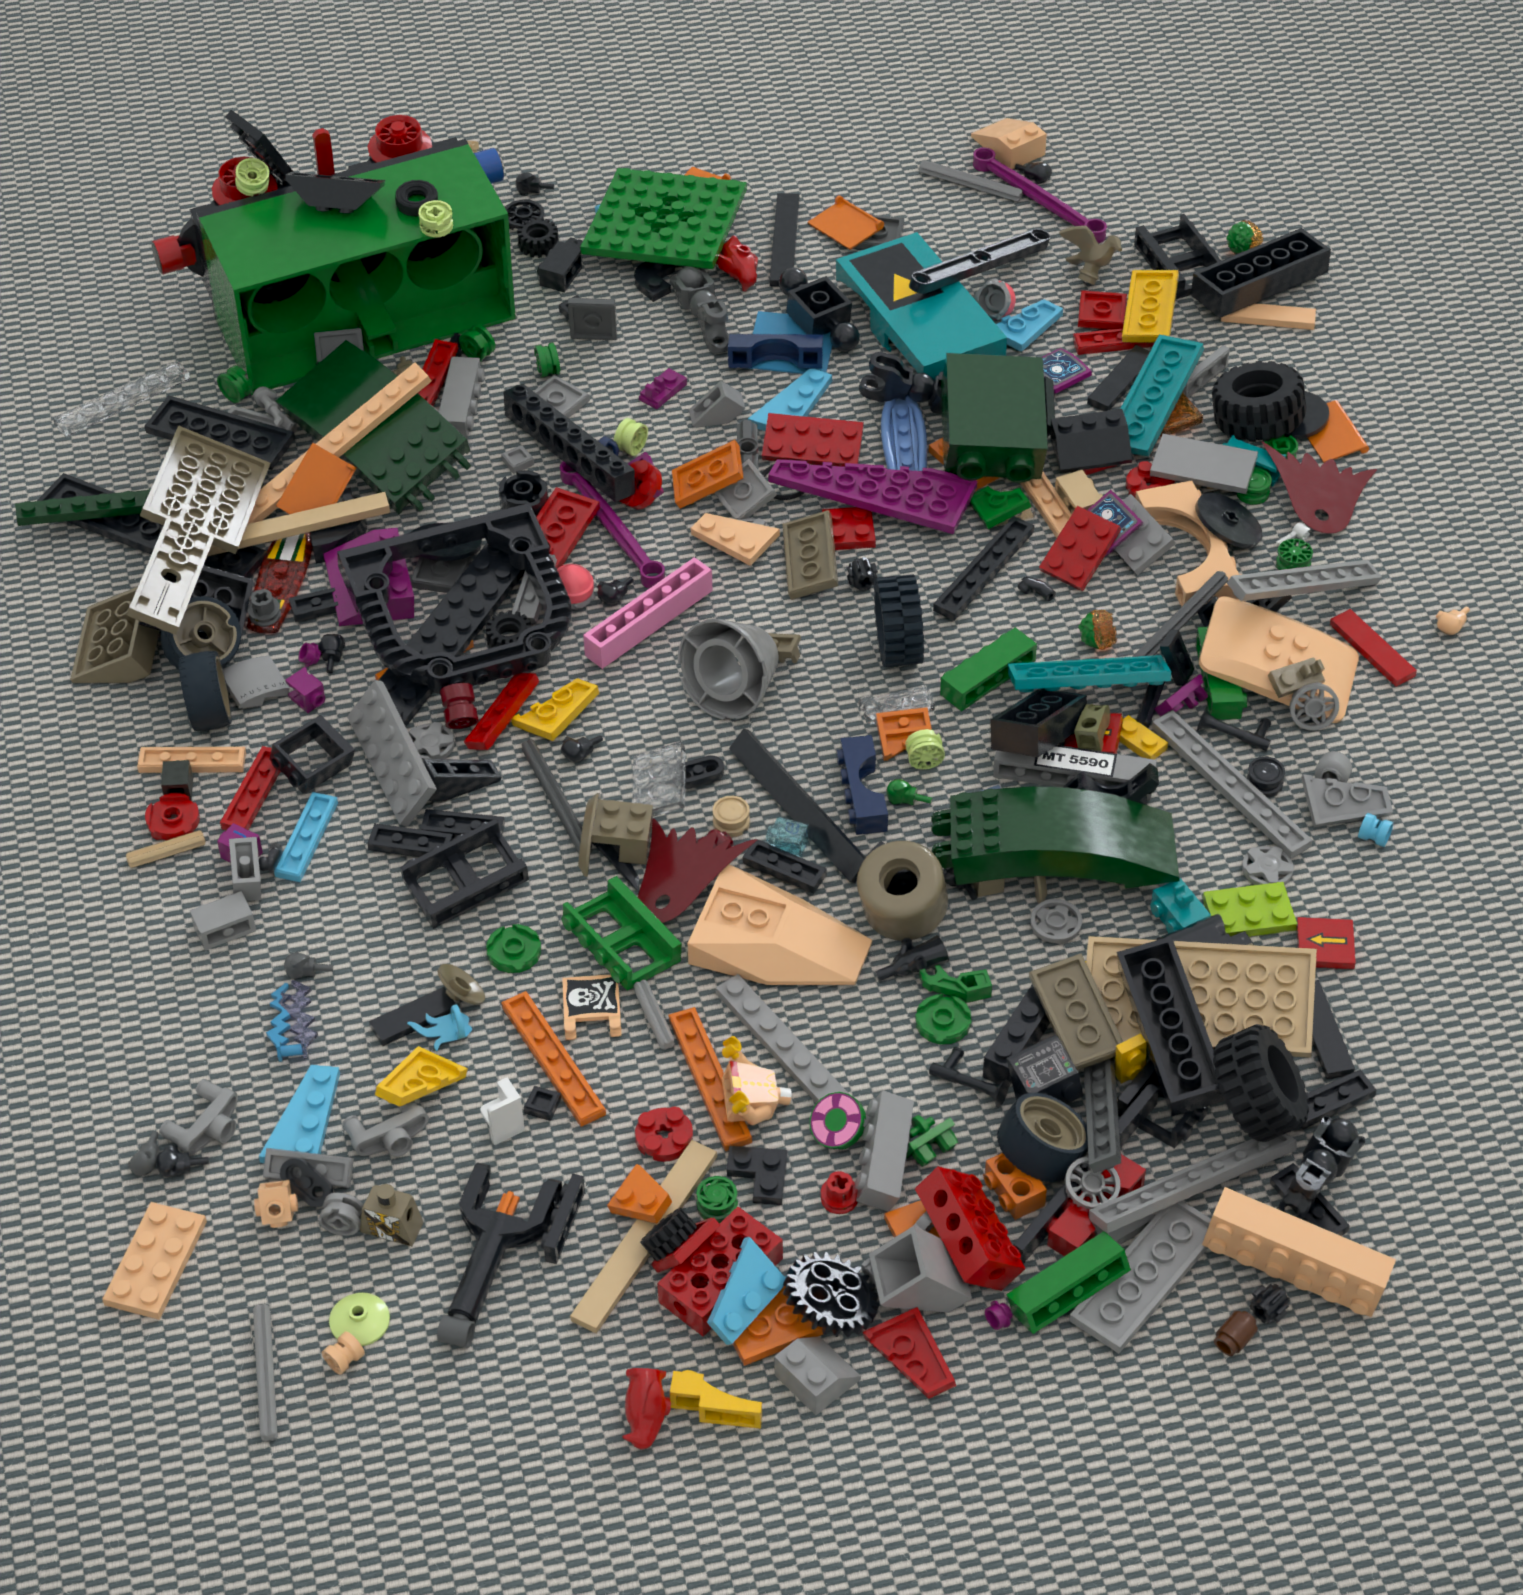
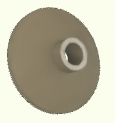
M442 964L438 968V976L446 988L447 995L455 1001L462 1000L472 1005H480L484 1002L485 994L483 989L464 970L451 964Z

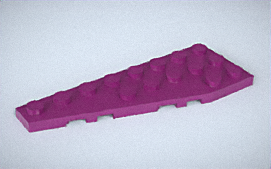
M777 459L768 474V482L950 534L955 533L977 488L976 480H964L955 474L922 467V471H912L906 466H900V470L886 469L884 465L845 463V467L832 466V462H823L821 466L809 465L807 461Z

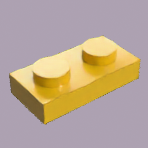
M1129 715L1123 719L1119 742L1140 757L1154 760L1167 750L1168 742L1141 723L1136 722Z
M1141 1033L1116 1045L1115 1076L1121 1084L1128 1080H1133L1146 1065L1147 1041Z

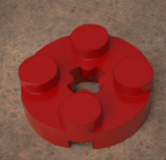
M639 460L630 464L635 469V494L620 500L622 504L636 510L644 509L651 505L656 499L653 497L656 491H660L662 487L660 470L646 460ZM640 481H642V483L639 485V489H637V484Z
M1142 461L1138 464V467L1133 468L1127 474L1125 487L1129 491L1128 495L1132 494L1135 498L1136 491L1175 484V482L1170 479L1150 476L1152 463Z
M165 794L159 797L160 801L154 805L151 803L147 807L145 812L146 825L155 840H169L192 833L200 822L198 805L190 801V798L185 794ZM172 814H176L177 818L175 819H167L170 818Z
M676 1106L656 1108L649 1112H644L639 1115L635 1128L636 1145L642 1154L645 1155L646 1153L653 1156L655 1161L669 1162L680 1158L691 1140H693L691 1121L684 1115L683 1110ZM661 1131L670 1132L668 1133V1138H663L662 1135L657 1134Z

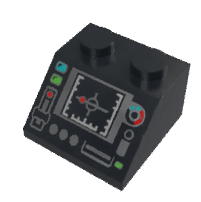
M1054 1035L1007 1058L1016 1100L1027 1093L1047 1094L1066 1104L1083 1097L1079 1073L1058 1036Z

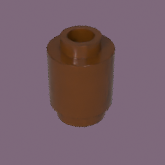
M1234 1311L1217 1330L1214 1344L1225 1355L1233 1356L1235 1353H1240L1258 1332L1256 1319L1246 1311Z

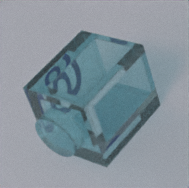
M777 817L774 826H769L767 830L766 842L802 857L808 843V824Z

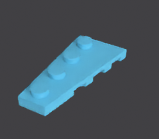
M809 369L750 416L748 420L757 424V429L766 431L768 413L807 417L831 384L832 374Z
M311 1065L261 1151L259 1155L260 1163H265L266 1148L321 1154L340 1077L339 1067Z

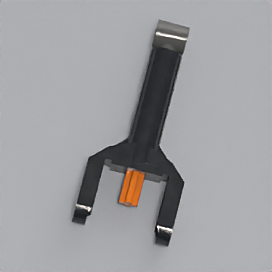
M478 1162L475 1164L459 1201L462 1220L469 1232L475 1236L477 1243L450 1305L448 1315H444L440 1320L437 1330L438 1342L464 1348L470 1347L475 1333V1324L505 1250L528 1246L542 1239L544 1232L548 1231L552 1212L560 1201L563 1187L562 1181L548 1179L542 1184L528 1221H523V1218L513 1216L520 1197L515 1196L514 1192L508 1191L507 1194L503 1193L496 1211L481 1209L490 1188L491 1167L490 1165Z

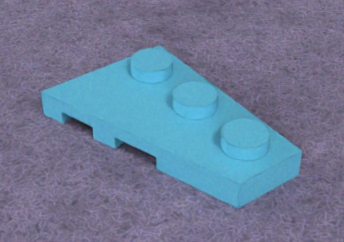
M1043 299L1021 309V313L1013 317L1009 315L1003 317L1001 322L996 325L1006 335L1007 345L1022 352L1063 316V308Z
M751 1237L744 1238L740 1246L742 1250L736 1262H733L729 1271L731 1275L727 1284L721 1290L707 1321L726 1345L732 1344L784 1287L785 1277Z

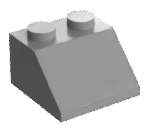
M821 1337L797 1338L774 1356L775 1376L815 1415L819 1414L861 1380V1375Z

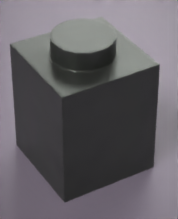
M190 760L163 761L161 780L163 795L170 793L185 794L192 801L193 774Z

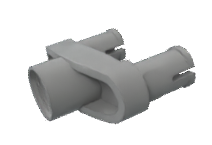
M202 1079L197 1084L196 1094L212 1103L187 1130L170 1120H166L159 1129L160 1136L177 1144L180 1150L189 1152L190 1155L200 1151L213 1139L220 1143L228 1142L236 1130V1121L230 1118L238 1101L236 1092L226 1087L221 1088L207 1079Z
M412 1101L401 1107L398 1106L402 1112L401 1114L365 1130L356 1115L347 1117L343 1121V1128L351 1138V1145L358 1155L369 1156L388 1150L391 1156L399 1157L411 1149L413 1145L411 1138L425 1128L429 1116L423 1107L418 1106L415 1101Z

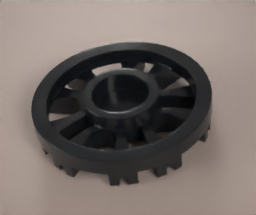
M516 200L505 206L508 213L509 229L511 228V230L514 228L518 229L519 225H524L526 220L531 222L532 218L535 221H538V218H542V221H544V209L535 201Z

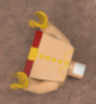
M731 1036L723 1041L725 1048L722 1049V1055L725 1058L730 1057L722 1077L727 1121H746L750 1125H756L771 1119L778 1104H790L791 1089L777 1087L775 1073L772 1070L761 1068L748 1061L741 1052L740 1041L735 1036Z

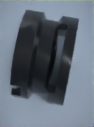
M1268 756L1258 757L1249 764L1246 779L1267 798L1277 796L1279 791H1282L1285 768L1275 758Z

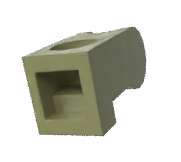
M1086 704L1074 731L1078 748L1102 752L1104 745L1103 737L1110 723V708L1108 705Z

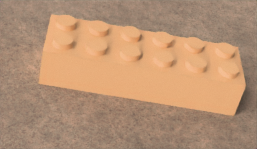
M1226 1187L1222 1192L1202 1243L1203 1246L1208 1247L1214 1253L1236 1259L1242 1265L1264 1271L1270 1277L1285 1280L1294 1284L1298 1289L1308 1290L1322 1296L1329 1302H1336L1350 1308L1357 1314L1372 1317L1396 1261L1392 1257Z

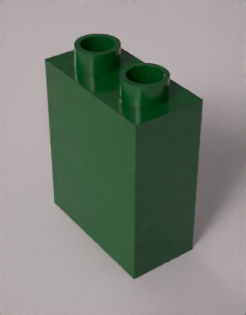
M946 353L941 381L944 472L958 475L960 478L969 481L978 480L982 477L1007 478L1016 483L1027 482L1031 479H1041L1048 450L1043 357Z

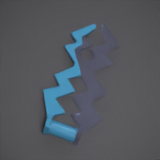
M292 980L291 984L299 991L293 996L285 993L289 988L288 983L283 984L271 994V997L275 1000L270 1002V1007L281 1013L270 1021L271 1025L275 1028L267 1031L266 1035L277 1049L279 1062H283V1057L303 1055V1058L307 1059V1047L318 1037V1032L307 1028L315 1021V1017L301 1012L303 1008L311 1003V999L305 997L311 992V988L295 980ZM289 999L290 1001L294 1002L290 1006L285 1004V1002H287ZM292 1018L298 1022L290 1027V1024L284 1021ZM290 1029V1032L298 1035L294 1037V1041L300 1044L285 1045L289 1042V1038L281 1036V1034Z

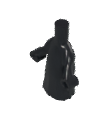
M938 935L915 947L910 938H904L901 941L900 953L894 957L892 964L876 970L875 974L878 981L894 975L906 976L909 973L919 972L922 969L927 970L936 965L949 962L948 953Z

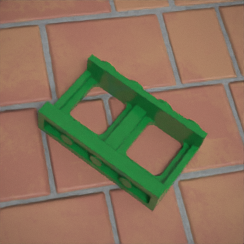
M617 876L608 880L607 892L574 909L568 902L563 903V916L561 920L565 929L572 931L578 938L581 946L587 948L594 955L597 963L601 966L603 965L610 972L613 980L620 983L627 991L633 988L636 982L648 980L681 962L682 943ZM600 912H607L621 928L601 938L585 920ZM637 945L654 962L632 974V969L618 954Z

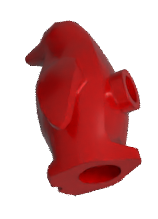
M732 236L724 243L716 264L721 270L728 273L730 277L739 280L742 291L746 292L757 282L758 257L751 252L750 247L741 244L737 236Z
M630 1368L626 1370L629 1385L625 1396V1416L631 1427V1432L623 1435L622 1438L630 1442L634 1447L643 1450L649 1448L655 1441L664 1416L670 1413L671 1401L669 1397H665L662 1387V1379L666 1377V1371L649 1368Z

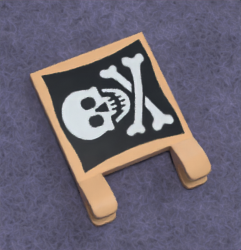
M611 974L562 978L565 1040L577 1039L576 1022L609 1020L611 1037L622 1036L619 985L613 980Z

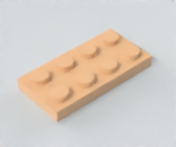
M151 1202L102 1299L104 1306L160 1320L207 1223L206 1216Z

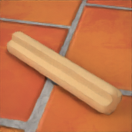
M198 830L128 852L126 859L129 867L134 868L204 846L205 838L202 831Z

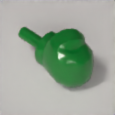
M902 779L891 781L886 789L887 798L893 805L900 803L914 805L915 801L931 804L933 799L932 797L917 794V787H912V785Z

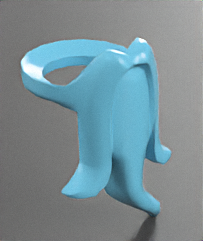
M457 1004L451 1006L450 1014L438 1018H433L426 1013V1021L430 1025H436L434 1027L424 1028L417 1023L407 1022L409 1026L424 1037H440L434 1043L436 1052L441 1044L465 1038L472 1031L471 1026L468 1024L469 1017L460 1012Z

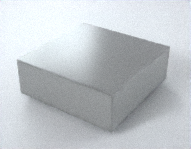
M522 445L501 454L502 461L513 474L516 471L524 470L534 465V458Z

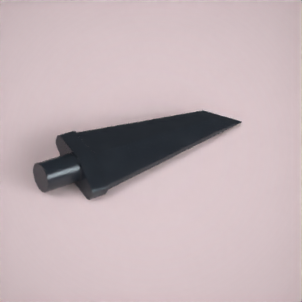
M592 842L620 874L639 892V876L632 864L619 862L620 845Z

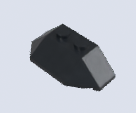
M298 172L286 174V181L308 206H316L317 211H330V208H338L340 213H353L354 210L360 208L385 186V180Z

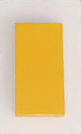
M1132 270L1122 342H1156L1159 334L1170 336L1179 279L1178 270Z

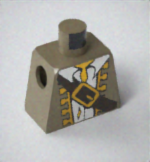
M390 1184L374 1185L362 1208L360 1232L413 1247L424 1222L413 1196L394 1190Z

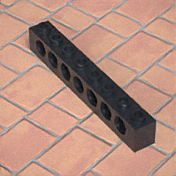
M516 385L511 389L503 391L505 416L614 502L635 494V469L526 385Z

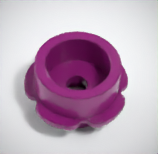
M306 642L300 648L298 659L306 667L319 661L321 651L318 645Z
M992 1301L990 1303L991 1306L985 1309L987 1322L995 1330L1009 1327L1011 1325L1010 1319L1012 1318L1010 1308L1005 1303L999 1304L998 1301Z

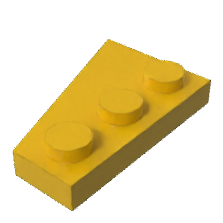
M577 678L553 692L552 698L542 704L537 702L530 706L531 711L526 714L513 716L511 719L512 725L554 741L599 694L598 686Z
M418 1046L376 1086L375 1096L401 1107L466 1078L468 1068Z

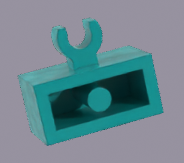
M1181 878L1178 882L1167 883L1153 890L1150 903L1151 911L1156 918H1160L1165 924L1168 933L1192 927L1198 921L1211 916Z

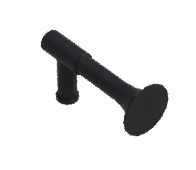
M1206 706L1197 727V731L1201 728L1218 730L1265 751L1268 750L1271 740L1264 738L1268 728L1271 726V721L1267 718L1260 720V724L1254 734L1214 718L1209 713L1208 706Z
M959 1047L952 1049L944 1065L934 1062L931 1064L929 1069L930 1075L983 1092L994 1099L997 1108L1001 1107L1009 1089V1081L1007 1079L1002 1083L992 1084L954 1070L959 1060L964 1056V1051Z

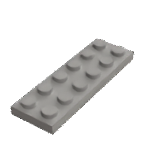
M374 680L347 718L399 825L408 827L437 789L384 683Z
M1184 1201L1158 1211L1125 1250L1131 1271L1080 1303L1070 1314L1069 1321L1119 1354L1208 1249L1202 1243L1211 1218Z

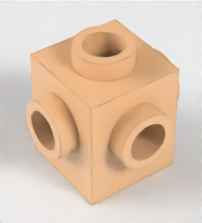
M290 1180L260 1183L258 1188L259 1198L254 1199L256 1217L261 1216L262 1225L270 1224L272 1228L288 1225V1222L293 1219L294 1212L298 1211L297 1194H291Z

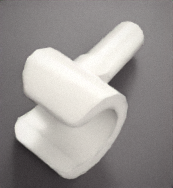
M1297 523L1291 533L1276 541L1277 546L1279 547L1285 540L1296 537L1305 541L1310 535L1308 532L1310 528L1303 523Z

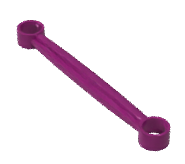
M982 147L974 151L973 167L976 170L993 172L1005 182L1021 189L1023 194L1074 226H1087L1093 232L1098 243L1106 239L1107 224L1103 220L1087 219L1040 186L995 160V152L992 149Z
M562 462L560 464L561 481L567 485H574L580 495L599 501L600 509L596 517L626 555L639 568L641 584L650 589L664 579V565L661 562L649 559L625 524L594 486L579 473H568V471L575 470L565 462ZM650 573L659 574L657 576H647Z

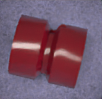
M456 683L445 686L440 690L442 706L446 708L443 713L447 728L463 729L474 726L479 722L477 708L473 704L475 702L473 685Z

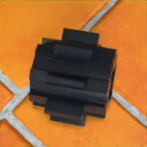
M866 557L854 559L849 564V567H847V578L850 585L854 584L855 588L861 591L863 589H871V586L874 585V579L877 578L876 573H878L875 563H871Z
M1269 1284L1267 1287L1261 1285L1252 1293L1254 1298L1251 1300L1249 1307L1253 1311V1315L1260 1319L1261 1322H1268L1269 1324L1275 1320L1278 1323L1287 1314L1286 1309L1289 1307L1290 1298L1287 1297L1284 1289L1282 1290L1277 1284Z

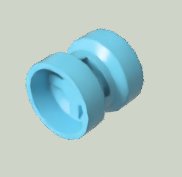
M1367 813L1361 824L1358 838L1363 840L1371 839L1377 845L1385 847L1391 835L1394 822L1386 819L1381 821L1375 815Z

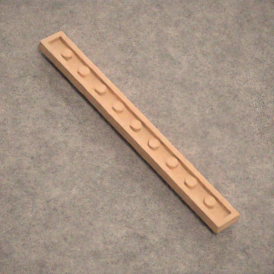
M414 362L318 441L316 445L337 457L342 456L427 386L431 379ZM307 451L260 489L247 524L263 521L278 508L276 505Z

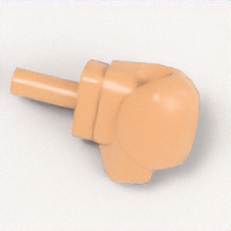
M1466 606L1461 611L1453 609L1450 612H1443L1439 610L1436 615L1438 629L1448 635L1458 633L1467 620L1466 614L1470 611L1469 607Z

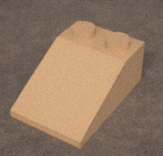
M1005 118L971 133V137L982 147L992 149L995 152V158L1012 170L1015 169L1016 164L1024 165L1044 156L1046 152L1047 134L1034 122Z

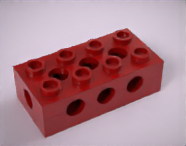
M937 1166L914 1188L964 1283L1002 1291L1026 1269L1020 1259L1021 1254L1019 1250L1011 1243L1007 1235V1228L999 1221L994 1212L995 1206L982 1190L983 1185L981 1181L973 1174H966L954 1169L951 1170Z
M737 1207L683 1263L675 1266L657 1283L658 1302L704 1337L712 1329L707 1321L721 1290L727 1284L731 1275L729 1271L733 1262H736L742 1250L740 1246L744 1238L751 1237L775 1266L783 1259V1239L743 1209Z

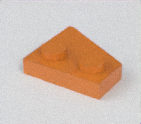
M927 707L876 713V724L883 761H888L905 751L906 740L912 733L925 729L932 730Z
M636 1164L607 1204V1207L612 1214L658 1224L671 1205L672 1200L669 1194L639 1164Z

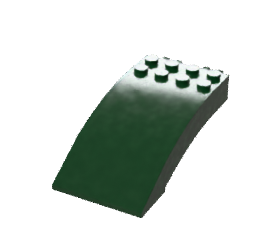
M345 340L275 402L307 434L309 433L320 441L393 381L397 375L374 357ZM418 393L339 457L355 466V473L376 493L385 492L389 506L398 514L402 513V509L409 503L417 511L421 512L424 507L416 499L420 493L426 500L432 502L435 497L427 487L444 472H447L454 480H457L460 475L452 467L456 461L466 470L471 467L470 463L463 456L465 453L471 452L467 439Z
M1029 786L986 789L979 792H962L957 795H950V809L937 811L931 816L933 824L931 825L932 834L937 837L951 836V841L935 843L932 847V853L937 857L942 868L953 867L957 885L1031 876L1096 879L1124 884L1125 889L1180 881L1172 813L1117 795L1063 787Z

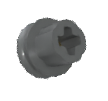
M266 589L256 590L250 596L251 602L247 609L250 621L261 627L275 624L281 617L278 600L272 597V593Z

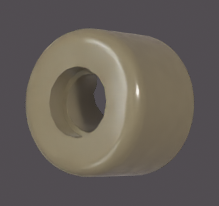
M892 841L874 849L862 862L857 876V889L865 918L877 933L898 941H902L904 938L914 940L929 934L941 923L948 908V892L942 866L937 857L928 848L911 841ZM906 869L916 875L918 885L910 893L892 895L887 892L892 877L898 871Z

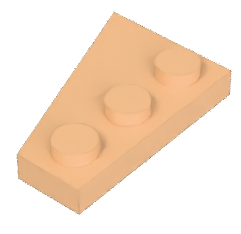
M705 513L690 528L691 535L749 566L780 536V529L708 513Z

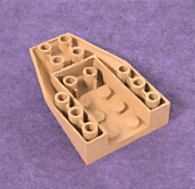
M728 864L719 873L687 943L688 964L731 976L739 974L743 979L765 985H855L872 945V939L807 901Z

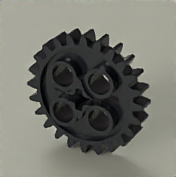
M814 1252L811 1258L805 1254L801 1261L796 1259L793 1266H790L783 1282V1286L786 1287L783 1295L789 1297L786 1304L795 1306L792 1313L802 1314V1323L812 1322L811 1329L814 1330L820 1326L824 1335L827 1334L828 1330H832L835 1337H838L841 1331L846 1337H850L852 1331L859 1335L862 1328L867 1330L878 1313L877 1310L880 1303L877 1302L879 1296L878 1293L873 1292L876 1285L867 1283L870 1276L859 1274L860 1266L853 1269L850 1267L851 1260L842 1263L840 1262L839 1255H836L833 1260L830 1259L827 1252L824 1253L822 1258Z

